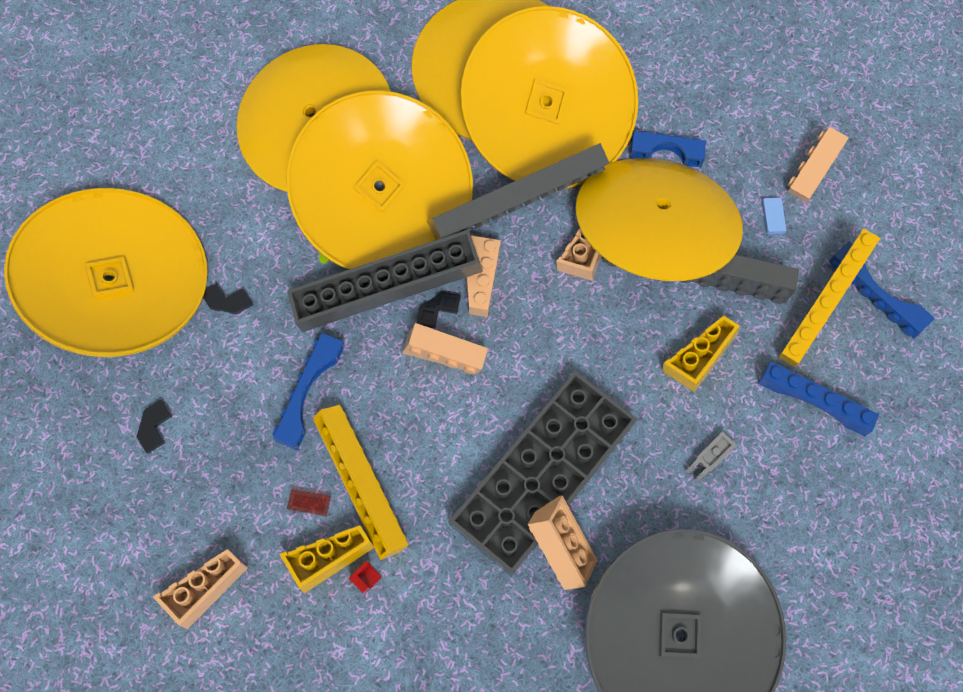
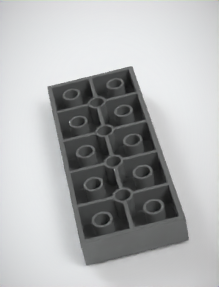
M574 371L449 520V525L512 577L538 545L528 526L533 514L558 496H563L569 506L631 430L637 418L577 371Z

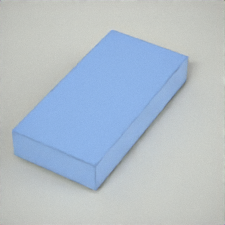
M763 198L762 205L766 233H785L787 230L782 198Z

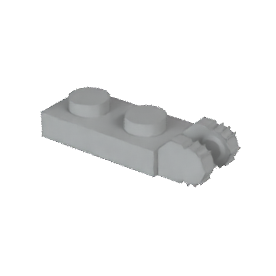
M722 431L695 458L696 461L686 472L688 474L692 473L695 467L700 464L704 470L696 476L695 481L698 483L737 444Z

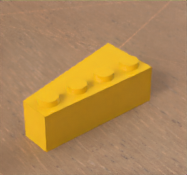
M722 316L699 337L694 338L689 345L679 350L671 359L665 361L662 371L695 392L738 335L740 325Z
M359 525L337 533L335 536L317 540L310 545H303L296 548V550L283 552L279 555L299 589L306 593L374 549V546Z

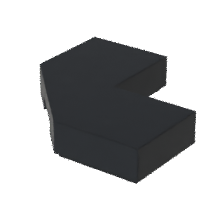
M217 283L206 289L203 296L211 310L228 312L235 315L253 305L243 288L226 298Z
M441 292L429 302H425L420 306L417 324L435 328L439 311L458 314L461 295Z
M162 400L145 409L136 437L147 454L165 444L155 427L171 418L172 415Z

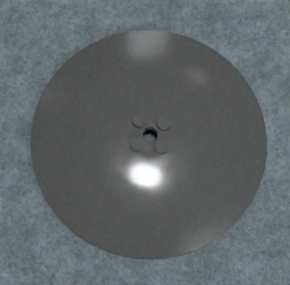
M691 529L662 531L638 540L621 552L607 567L600 577L589 602L585 623V650L590 673L598 692H775L783 671L786 656V627L781 604L773 585L762 568L749 554L729 540L715 534ZM679 629L684 631V638L681 641H678L676 638V632Z

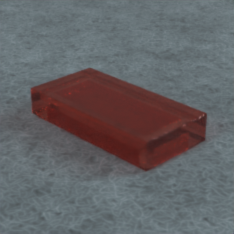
M291 489L287 509L327 517L331 496Z

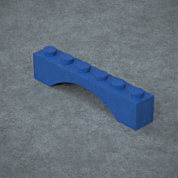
M850 241L830 259L829 262L834 270L837 269L853 245ZM865 263L851 283L859 289V292L864 297H868L873 301L877 309L884 311L891 322L897 323L902 328L904 334L911 336L913 339L935 319L921 305L900 301L881 289L868 272Z
M321 333L320 338H316L313 345L314 351L306 359V368L298 376L296 390L293 389L289 396L290 403L281 413L282 420L280 424L274 428L273 439L276 443L298 451L306 433L303 425V406L307 392L313 382L324 371L338 363L345 347L342 340Z
M772 361L765 367L758 384L776 393L791 396L818 407L833 416L846 428L863 436L873 431L880 415Z

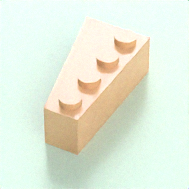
M831 127L826 132L822 131L817 139L819 144L817 147L812 146L807 154L810 158L807 162L803 161L799 166V175L797 177L793 176L790 180L788 192L807 203L849 137Z
M580 228L572 242L565 248V252L556 261L557 270L593 281L602 256L589 244Z
M471 236L483 272L466 277L469 314L488 317L501 240Z
M415 323L408 332L402 354L444 364L451 368H459L468 374H478L483 368L488 348Z
M227 549L206 562L200 569L187 574V577L178 583L175 582L162 593H157L153 598L179 626L188 629L248 567L234 553Z

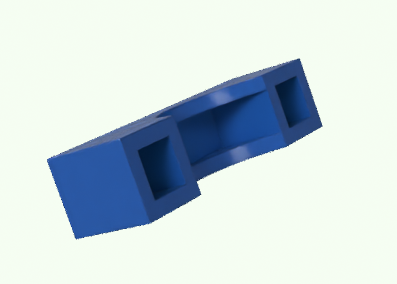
M634 131L630 158H649L657 151L668 150L677 154L683 165L701 168L705 159L706 140L684 138L679 135L669 136L663 133L654 134L647 133L646 131Z

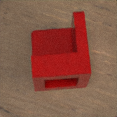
M367 561L349 577V580L364 595L381 579L378 572Z

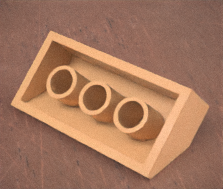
M558 496L537 510L529 521L528 526L563 589L586 587L598 560L564 497Z

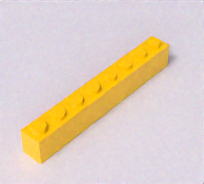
M866 229L861 231L781 352L780 359L793 367L799 364L881 239L880 237Z
M341 405L321 409L315 415L313 421L379 559L383 560L400 553L409 546L406 536L403 534L398 520L389 506V501L385 498L380 483L376 479L372 467L363 453V448L360 446L355 432L347 420L346 413L342 410Z

